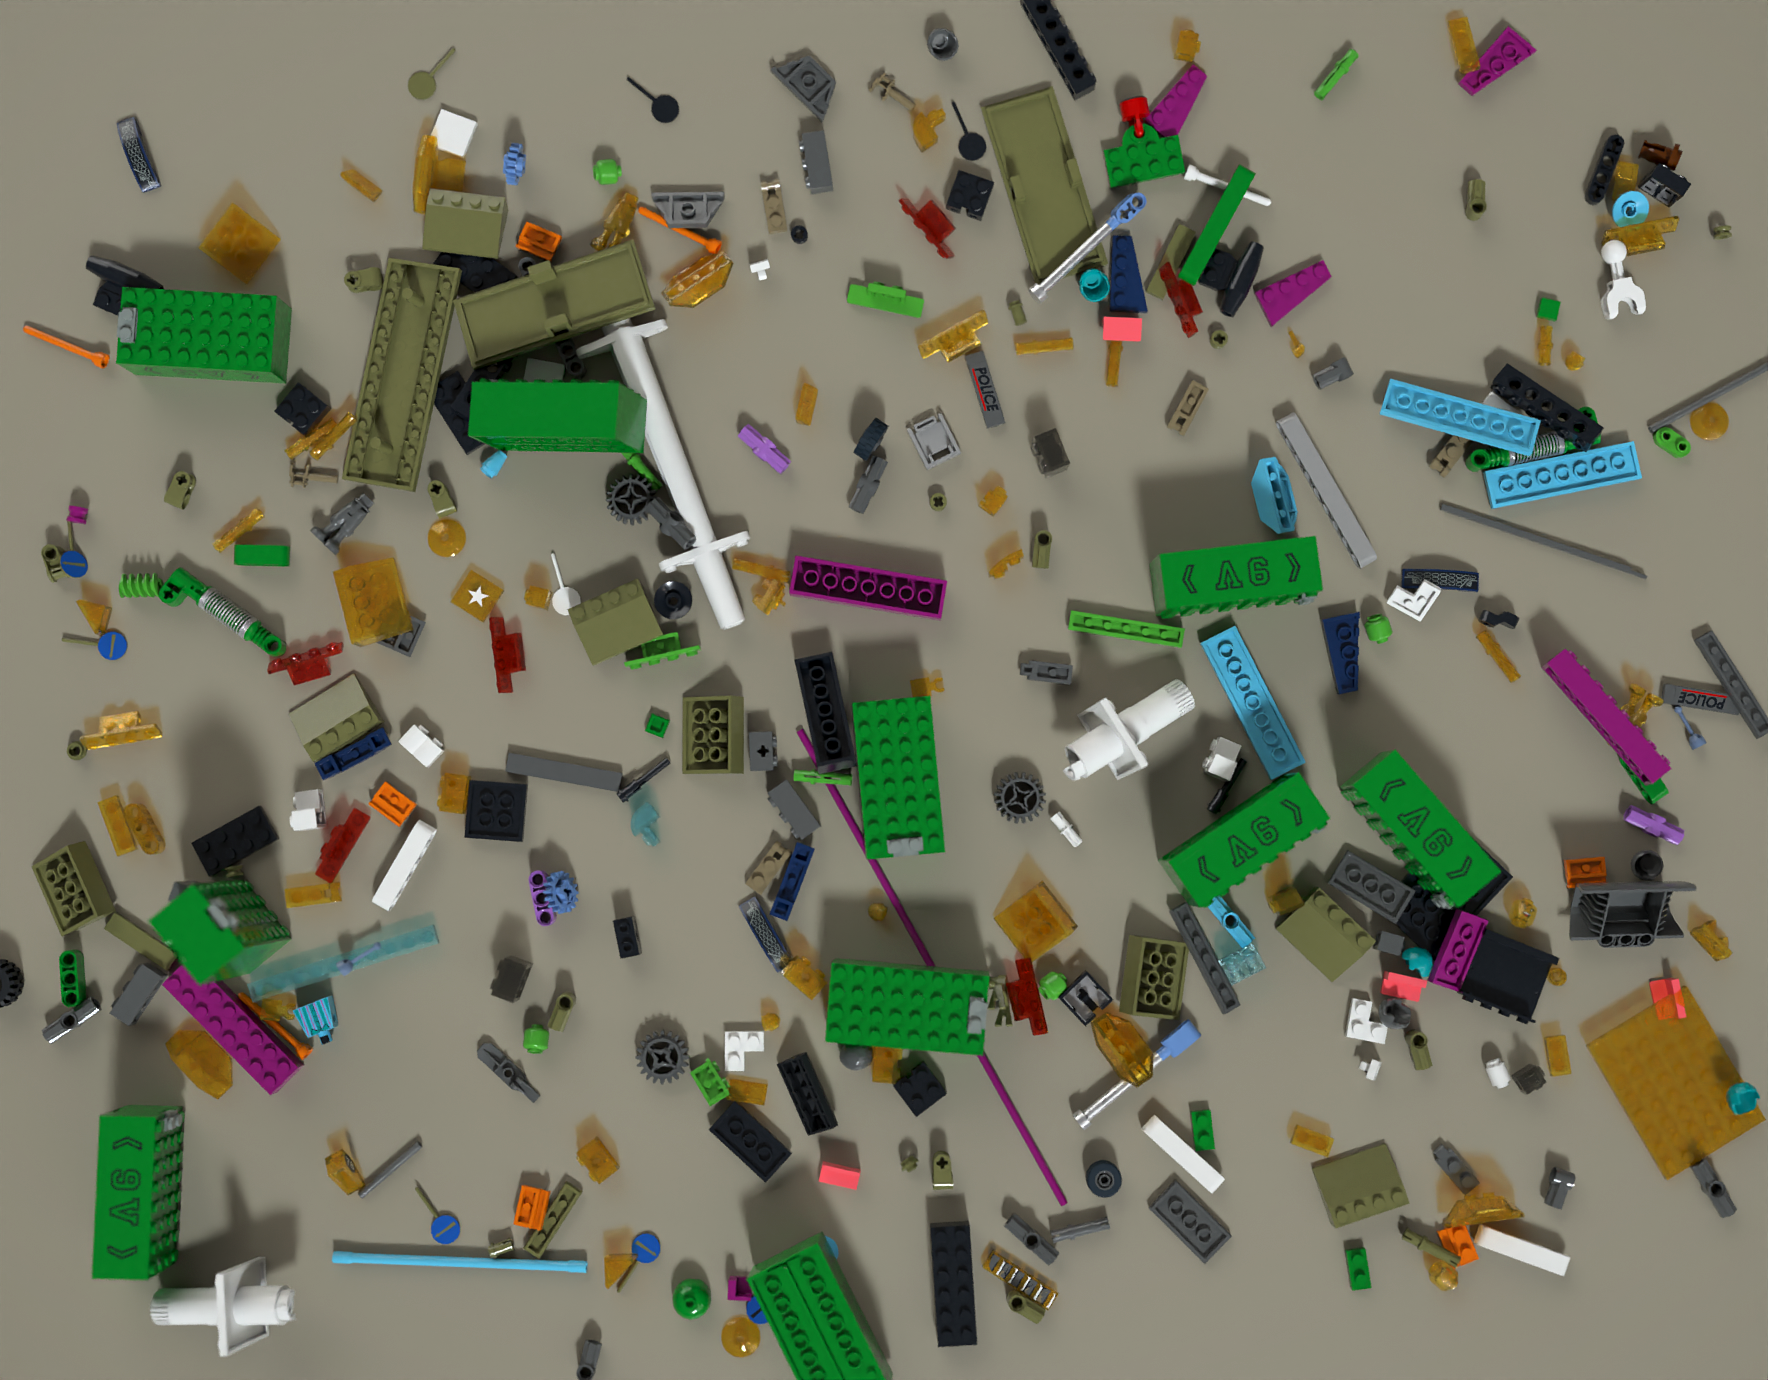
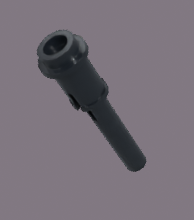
M665 758L635 781L634 779L622 790L619 789V792L616 793L623 803L625 801L628 802L631 796L642 789V785L671 764L670 761Z
M1240 758L1231 780L1226 781L1221 790H1217L1212 801L1207 803L1208 807L1206 809L1215 815L1221 812L1220 808L1229 796L1227 793L1247 761Z

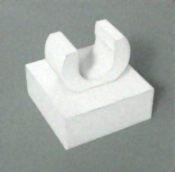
M768 259L749 264L751 272L758 273L759 280L767 279L765 269L770 268Z
M1372 1059L1371 1064L1361 1061L1359 1069L1367 1071L1366 1078L1375 1081L1382 1062Z

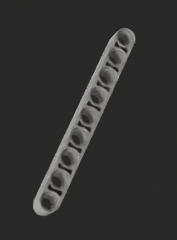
M1292 412L1276 421V426L1355 565L1361 569L1377 560L1373 547L1297 415Z

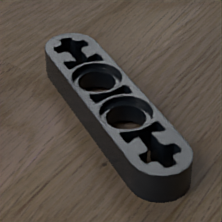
M1612 135L1604 143L1585 193V201L1590 205L1600 203L1606 194L1624 147V139L1620 135ZM1616 141L1617 146L1612 152H1609L1613 146L1611 142ZM1604 157H1609L1612 159L1611 166H1607L1604 164ZM1597 174L1605 176V183L1597 181ZM1596 188H1600L1596 193L1597 198L1593 199L1592 193Z

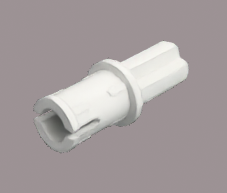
M1060 811L1051 818L1052 822L1061 831L1060 834H1064L1073 847H1077L1082 843V839L1072 828L1073 825L1069 824Z

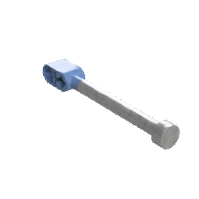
M1142 193L1127 195L1111 211V217L1043 282L1039 285L1035 283L1028 290L1032 298L1039 304L1043 303L1048 298L1047 293L1118 225L1129 222L1145 207L1146 197ZM1134 197H1136L1138 200L1137 207H1135L1132 203V199ZM1121 211H1125V212L1122 214V217H1123V218H1120Z
M1189 1019L1184 1021L1162 1039L1161 1044L1163 1046L1083 1112L1079 1109L1072 1116L1085 1131L1092 1125L1090 1120L1168 1056L1171 1055L1174 1058L1200 1038L1201 1033Z

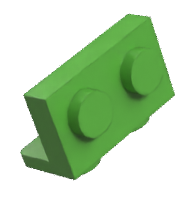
M707 1058L705 1059L706 1063L691 1071L690 1074L709 1106H712L730 1094L727 1089L730 1085L725 1077L720 1078L717 1072L721 1070L715 1060L711 1062Z

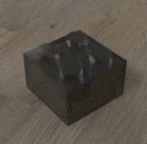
M1056 428L1034 436L1030 449L1033 456L1038 458L1039 464L1037 466L1040 474H1044L1048 478L1066 471L1070 461Z
M512 955L505 957L504 960L501 959L497 971H500L498 977L493 979L490 989H492L491 995L511 1003L520 1000L533 963Z

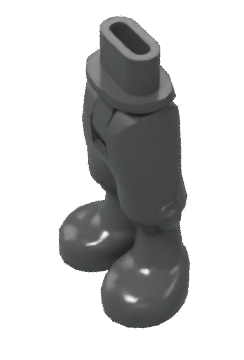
M364 493L358 499L355 497V500H352L336 514H333L329 525L322 529L313 527L310 530L335 555L339 553V545L344 537L353 535L354 530L363 521L367 513L370 512L368 509L374 504ZM340 527L339 532L333 538L329 539L331 534Z

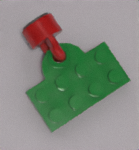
M1135 96L1121 101L1119 104L1121 118L1123 122H1129L1130 128L1122 138L1121 147L1103 151L1110 189L1185 174L1179 136L1159 138L1157 131L1152 126L1144 124L1143 119L1150 115L1147 98Z

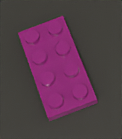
M1456 909L1427 981L1459 992L1489 920Z

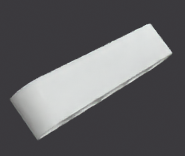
M421 820L415 824L372 899L373 903L387 911L392 910L437 832L436 828Z
M1153 1115L1141 1128L1212 1194L1225 1180L1157 1116Z
M1479 1224L1473 1243L1562 1276H1565L1571 1258L1563 1253L1483 1224Z

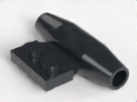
M1250 242L1238 261L1232 254L1216 248L1212 253L1201 276L1199 285L1215 291L1225 290L1220 307V313L1223 315L1234 317L1246 299L1259 270L1264 250L1261 244Z
M92 255L86 262V269L106 281V283L99 287L93 305L117 316L121 308L122 287L164 289L162 284L146 274L114 260Z

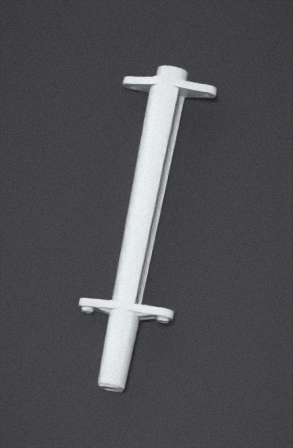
M628 318L602 327L605 337L576 350L579 359L611 351L624 385H627L628 389H633L635 393H639L643 398L647 399L645 437L675 511L683 517L682 523L697 539L690 546V551L660 562L659 567L661 571L670 573L677 570L676 567L680 565L694 564L720 629L726 630L740 625L745 620L722 553L732 546L737 545V547L748 544L747 540L750 539L748 531H744L717 540L643 342V339L668 328L666 320L661 319L633 326L631 319Z

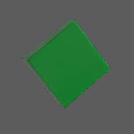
M1542 297L1536 317L1555 322L1561 302Z
M652 713L645 731L664 738L670 720Z

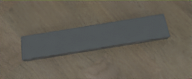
M1711 630L1695 639V644L1755 738L1758 739L1768 733L1767 715L1714 632Z
M514 753L508 754L505 772L619 792L623 773Z
M1183 902L1169 910L1222 1014H1227L1240 1006L1188 903Z

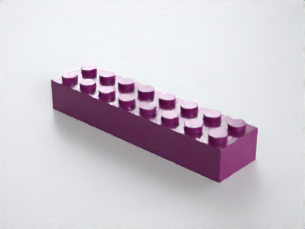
M795 555L789 594L795 597L941 621L947 581Z
M1564 649L1541 667L1645 786L1653 784L1672 769L1669 766L1670 761L1664 755L1660 756L1658 754L1655 744L1651 740L1647 741L1642 736L1644 733L1641 728L1629 721L1630 716L1623 709L1619 710L1616 706V700L1611 695L1607 696L1604 693L1602 684L1598 680L1594 681L1589 676L1591 674L1587 667L1581 666L1576 661L1577 656L1571 650L1567 651Z
M181 965L162 984L269 1095L277 1093L304 1066L303 1062L222 980L198 985L186 968Z

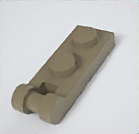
M779 178L773 179L774 181L772 182L760 181L769 234L788 231ZM775 189L776 194L768 195V190Z
M1192 380L1167 428L1175 429L1179 432L1178 434L1184 436L1209 389ZM1178 418L1185 420L1183 425L1177 422Z
M1452 435L1430 463L1429 467L1433 470L1436 469L1440 472L1439 475L1445 478L1473 440ZM1440 461L1446 462V466H1443Z
M778 840L745 883L760 895L793 852L789 848L785 849L781 846L782 843ZM776 852L782 855L780 860L773 856Z

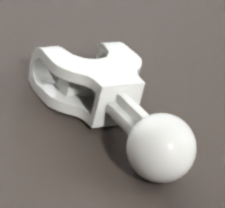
M1619 240L1608 241L1601 251L1603 260L1610 264L1613 278L1612 281L1607 283V292L1601 299L1603 316L1607 320L1614 319L1617 316L1618 303L1620 301L1628 303L1631 313L1636 315L1643 314L1646 309L1643 290L1633 283L1632 277H1624L1622 261L1626 257L1627 248Z

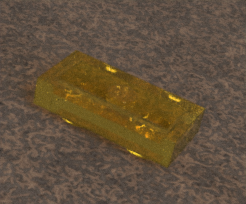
M1562 1034L1544 1037L1550 1076L1572 1074L1566 1036Z
M1296 1124L1290 1143L1328 1157L1334 1138Z

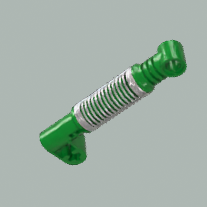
M1582 407L1578 410L1598 423L1592 408ZM1574 429L1576 432L1581 433L1579 429ZM1553 431L1537 435L1531 456L1498 447L1477 449L1467 456L1465 465L1470 471L1477 472L1481 469L1498 465L1511 466L1513 464L1516 465L1536 459L1566 453L1567 450L1576 449L1573 443L1559 437ZM1601 434L1593 445L1601 442ZM1474 457H1478L1481 460V464H1477L1474 461Z
M182 567L176 569L161 587L159 598L165 604L177 607L189 596L196 601V605L206 611L214 619L222 622V624L233 630L245 641L253 642L273 657H281L285 654L287 648L285 642L264 628L259 619L253 617V615L221 594V592H218L214 587L205 585ZM176 586L181 591L177 593L172 588ZM278 642V648L271 651V645Z

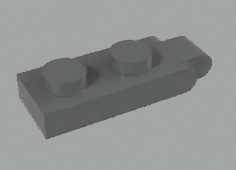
M1029 660V664L1021 663L1020 675L1027 676V680L1071 685L1073 665Z
M1441 1144L1433 1151L1437 1157L1435 1162L1465 1196L1480 1183L1452 1149H1446Z

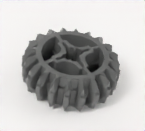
M629 474V479L627 480L626 476L622 475V482L617 478L615 481L618 485H610L613 492L607 491V494L612 496L611 498H606V502L612 503L607 506V509H614L610 514L612 516L617 515L616 520L618 522L623 518V524L626 525L628 520H630V524L634 526L637 519V522L642 524V517L646 521L649 520L646 516L649 513L646 507L649 502L657 498L652 496L657 492L655 489L650 490L653 484H647V478H643L640 481L641 476L637 475L634 480L633 474ZM635 485L642 487L646 491L647 496L637 495ZM629 486L627 493L618 497L620 491ZM632 494H633V496H634V498H635L636 500H633V503H632V506H631V503H630L629 501H626V500L631 499V496H632ZM646 502L645 507L635 514L637 506ZM617 503L628 505L629 514L620 511Z
M1015 772L1014 779L1008 774L1007 778L1009 781L1006 782L1004 779H1001L1004 786H996L1001 792L994 793V796H1000V800H994V803L1001 804V806L996 808L997 811L1003 809L1004 812L1001 813V816L1004 817L1008 814L1007 821H1011L1012 817H1015V824L1018 823L1019 818H1021L1022 824L1026 823L1025 817H1028L1029 821H1033L1031 814L1038 817L1039 814L1036 810L1043 811L1044 809L1039 806V803H1046V800H1040V796L1046 795L1045 792L1039 793V790L1044 788L1043 785L1037 787L1036 784L1039 780L1036 779L1032 782L1033 775L1031 774L1026 779L1025 772H1022L1021 778H1019L1018 772ZM1015 782L1027 783L1032 789L1025 792L1021 791ZM1011 786L1013 797L1005 802V791ZM1017 792H1020V795L1022 793H1029L1023 798V804L1019 803V801L1011 803L1017 797ZM1035 794V804L1029 810L1027 799ZM1018 804L1023 809L1024 814L1013 813L1007 807Z

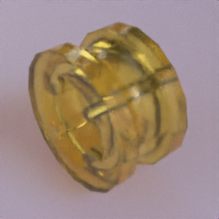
M1552 968L1548 973L1547 980L1552 985L1561 986L1566 982L1567 975L1562 969ZM1554 973H1560V981L1555 980L1554 982Z

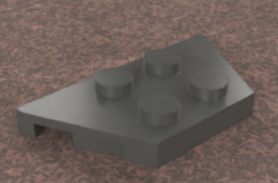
M806 56L798 61L788 62L787 65L770 69L771 73L821 122L824 121L836 81L813 58Z
M724 192L652 193V200L668 228H707L725 199Z

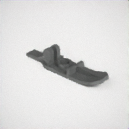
M483 1043L477 1050L478 1059L486 1064L512 1090L522 1092L533 1103L540 1097L528 1084L526 1075L492 1043ZM506 1070H511L512 1075L510 1077L505 1074Z

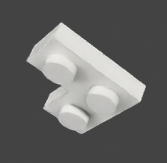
M1424 579L1415 594H1412L1397 585L1388 598L1387 604L1421 622L1440 594L1441 588Z
M1351 998L1345 1036L1385 1044L1388 1027L1382 1023L1369 1021L1372 1002Z
M725 1031V1071H744L745 1051H764V1031Z

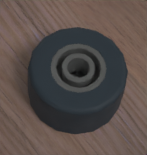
M1107 1160L1095 1161L1086 1172L1087 1185L1096 1196L1107 1198L1119 1191L1122 1177L1120 1171L1112 1162Z

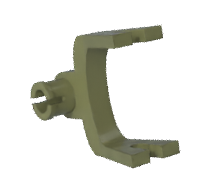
M1007 975L989 977V989H993L988 1010H995V1002L999 1000V1012L995 1027H1002L1003 1017H1006V1026H1013L1009 1006Z

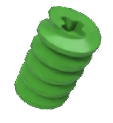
M133 573L129 575V579L126 574H122L119 581V595L121 598L125 596L127 598H138L140 596L159 597V591L164 584L162 579L158 578L157 573H153L152 578L149 573H146L144 579L141 573L137 574L136 579Z

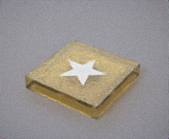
M471 570L451 600V603L484 623L504 590Z

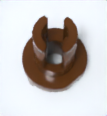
M1645 140L1638 159L1643 158L1654 164H1664L1670 167L1672 171H1675L1683 151L1679 150L1680 144L1675 143L1672 149L1660 144L1648 143Z

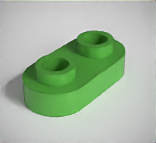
M1668 427L1660 428L1653 435L1654 443L1675 458H1682L1688 455L1691 450L1689 441ZM1663 434L1668 436L1667 440L1663 438ZM1680 444L1683 445V447H1684L1683 450H1680V448H1679V445H1680Z

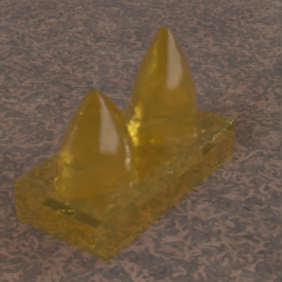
M1709 920L1701 926L1693 928L1690 934L1716 962L1729 958L1732 952L1729 949L1728 937H1717V921Z

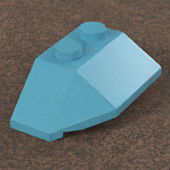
M1276 457L1260 459L1251 482L1260 520L1278 534L1292 532L1295 530L1294 525L1298 511L1289 476L1278 463Z

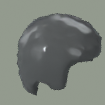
M938 28L930 33L927 46L930 54L936 59L946 61L955 56L959 43L952 31Z
M1653 850L1639 851L1631 859L1632 872L1641 880H1654L1664 868L1662 858Z
M1388 998L1380 1003L1378 1013L1383 1025L1391 1029H1403L1409 1026L1411 1010L1402 1003V999Z
M844 1044L839 1054L840 1062L850 1070L858 1071L864 1069L873 1060V1049L871 1046Z

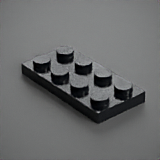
M441 252L433 263L434 265L460 268L462 270L460 283L474 293L518 278L516 274L488 257Z
M456 371L438 383L434 405L466 455H469L485 444L469 437V422L452 413L451 406L466 384L459 371Z
M257 806L193 841L191 844L208 876L211 877L279 840L262 806Z
M736 1100L709 1128V1131L765 1183L792 1154L783 1143Z

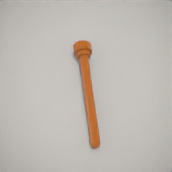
M639 207L638 212L641 215L668 227L661 215L644 207ZM670 228L706 246L708 252L717 255L721 248L722 241L716 238L707 239L687 228Z
M30 326L23 327L25 333L88 358L97 367L104 369L109 363L108 354L103 352L93 353Z
M244 992L238 994V998L296 1049V1055L300 1059L304 1060L313 1051V1047L308 1043L305 1044L298 1041Z

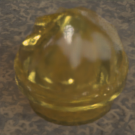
M1572 351L1570 355L1566 356L1565 364L1569 370L1575 371L1584 366L1583 362L1586 358Z
M873 903L869 906L868 914L874 921H883L885 919L888 908L883 903Z
M768 1012L766 1015L761 1016L764 1031L769 1030L773 1032L779 1027L780 1018L778 1015Z

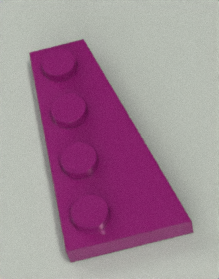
M1508 26L1458 85L1473 96L1533 55L1537 50Z
M1193 64L1144 120V123L1152 126L1162 138L1178 135L1207 75Z
M1324 260L1255 292L1254 295L1270 327H1272L1332 276Z

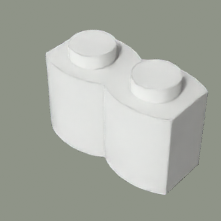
M414 724L398 742L424 766L429 768L445 751L442 748L443 744L437 738H430L427 735L429 731L423 725L418 727Z

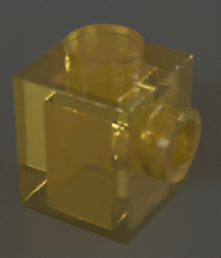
M1181 30L1177 40L1174 59L1193 62L1195 53H1199L1201 41H1198L1199 34L1192 30Z
M530 585V589H527L525 592L524 600H526L528 606L548 611L553 592Z

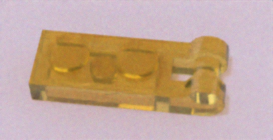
M340 882L284 889L286 908L342 901L341 895L339 896ZM326 889H331V897H326Z

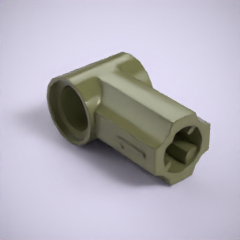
M1482 179L1468 181L1465 215L1469 220L1477 221L1487 209L1485 181ZM1472 207H1477L1480 212H1475Z
M1041 530L1036 533L1033 539L1032 567L1048 569L1052 535L1046 530ZM1040 534L1047 536L1048 541L1046 544L1039 543L1038 536Z
M564 992L557 998L555 1008L547 1025L548 1027L556 1031H564L571 1011L576 1004V997L573 993ZM563 997L570 999V1006L563 1005Z
M1415 1029L1409 1030L1405 1035V1041L1409 1045L1415 1070L1430 1068L1433 1065L1427 1047L1428 1039L1426 1035ZM1419 1035V1042L1414 1044L1413 1038Z
M1012 1290L1007 1294L1006 1300L1013 1312L1021 1314L1035 1324L1042 1320L1046 1311L1045 1308L1030 1300L1018 1290ZM1014 1298H1021L1019 1304H1011Z

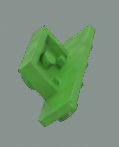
M881 282L869 283L868 287L850 285L847 303L921 318L924 299L906 296V290H903L900 286L887 287Z
M678 632L665 634L641 645L644 658L624 662L625 667H630V670L641 668V664L649 663V665H656L660 663V660L666 658L668 661L679 659V656L684 654L687 657L698 655L697 651H701V646L697 645L682 649Z

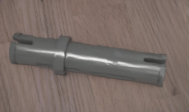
M1105 1217L1074 1226L1069 1224L1066 1228L1051 1230V1236L1060 1235L1052 1238V1241L1055 1243L1066 1239L1074 1240L1078 1236L1109 1230V1224L1101 1225L1102 1223L1109 1222L1108 1218Z

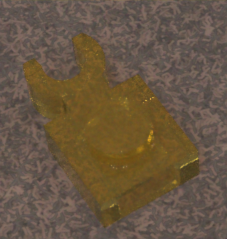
M929 677L910 680L912 697H931V691L943 692L944 688L938 689L936 687V683L943 681V678H936L933 682H929Z
M262 999L260 1020L280 1021V1016H284L287 1020H294L295 1015L289 1014L287 1011L290 1009L295 1010L296 1005L287 1004L282 1006L283 1000Z

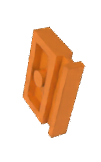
M526 221L516 248L552 262L562 237Z
M386 781L374 795L371 802L368 803L398 827H401L402 823L417 805Z
M1605 857L1564 860L1567 888H1575L1576 883H1607Z
M522 1185L513 1224L539 1231L542 1230L551 1191Z
M1463 1221L1436 1231L1442 1247L1461 1256L1460 1263L1457 1264L1458 1266H1463L1479 1259Z

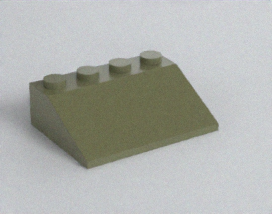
M430 188L426 204L423 250L498 259L508 215L506 198Z
M638 578L567 609L593 666L663 635L645 590Z
M355 673L289 713L302 745L313 762H318L336 753L384 723L383 718Z
M683 697V774H744V697Z
M86 841L67 845L31 866L62 937L116 911Z
M1314 887L1298 904L1299 906L1293 909L1275 928L1331 982L1336 980L1360 959L1376 942L1319 887Z
M1129 935L1119 1012L1133 1016L1180 1019L1189 952L1185 942Z
M1385 1143L1312 1168L1330 1224L1335 1228L1410 1204L1402 1180Z

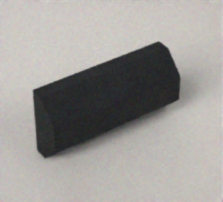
M807 1052L778 1063V1069L807 1135L817 1134L838 1126V1122Z

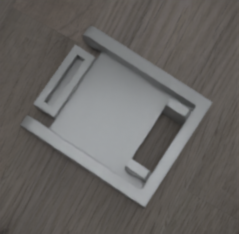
M942 413L937 414L940 420L938 423L935 417L932 416L914 425L916 434H913L911 428L907 429L926 470L961 454ZM946 448L948 449L950 454L936 461L933 460L932 455Z

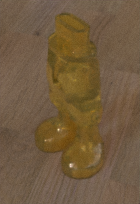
M625 192L623 198H619L609 217L604 221V231L599 237L591 240L590 246L600 251L621 244L622 238L627 237L630 233L629 229L637 210L636 204L639 198ZM615 231L614 238L607 247L609 237Z
M1631 683L1629 686V692L1631 693L1629 702L1620 707V711L1623 709L1630 716L1629 721L1633 725L1641 727L1642 724L1646 723V713L1652 707L1661 706L1664 700L1652 693H1647L1639 710L1634 712L1636 705L1645 695L1646 690Z

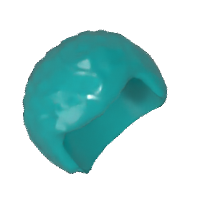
M1098 269L1086 270L1079 280L1081 294L1090 302L1103 300L1110 291V284L1106 274Z
M1413 947L1402 952L1401 958L1406 960V965H1409L1410 970L1416 968V972L1420 973L1421 977L1429 976L1433 960L1431 954L1426 949Z
M1748 1082L1734 1084L1726 1093L1728 1106L1735 1115L1754 1110L1757 1104L1756 1099H1760L1756 1088Z

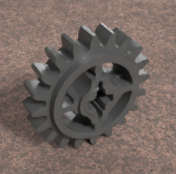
M662 1030L660 1036L654 1031V1038L647 1035L646 1039L648 1042L644 1040L640 1042L644 1048H637L641 1055H637L635 1059L641 1060V1062L636 1066L643 1067L640 1074L648 1073L646 1080L653 1077V1083L655 1084L660 1079V1083L663 1085L665 1079L672 1083V1076L678 1080V1072L681 1074L685 1073L682 1066L688 1067L689 1064L684 1060L689 1059L690 1056L685 1055L684 1052L689 1048L682 1047L685 1040L678 1042L679 1034L673 1038L672 1031L665 1035V1031ZM657 1042L668 1043L664 1048L653 1046ZM673 1048L677 1051L678 1062H675L672 1057ZM648 1052L651 1053L654 1059L652 1066L648 1062ZM665 1053L667 1060L660 1061V1055ZM662 1066L673 1069L669 1072H658V1069Z

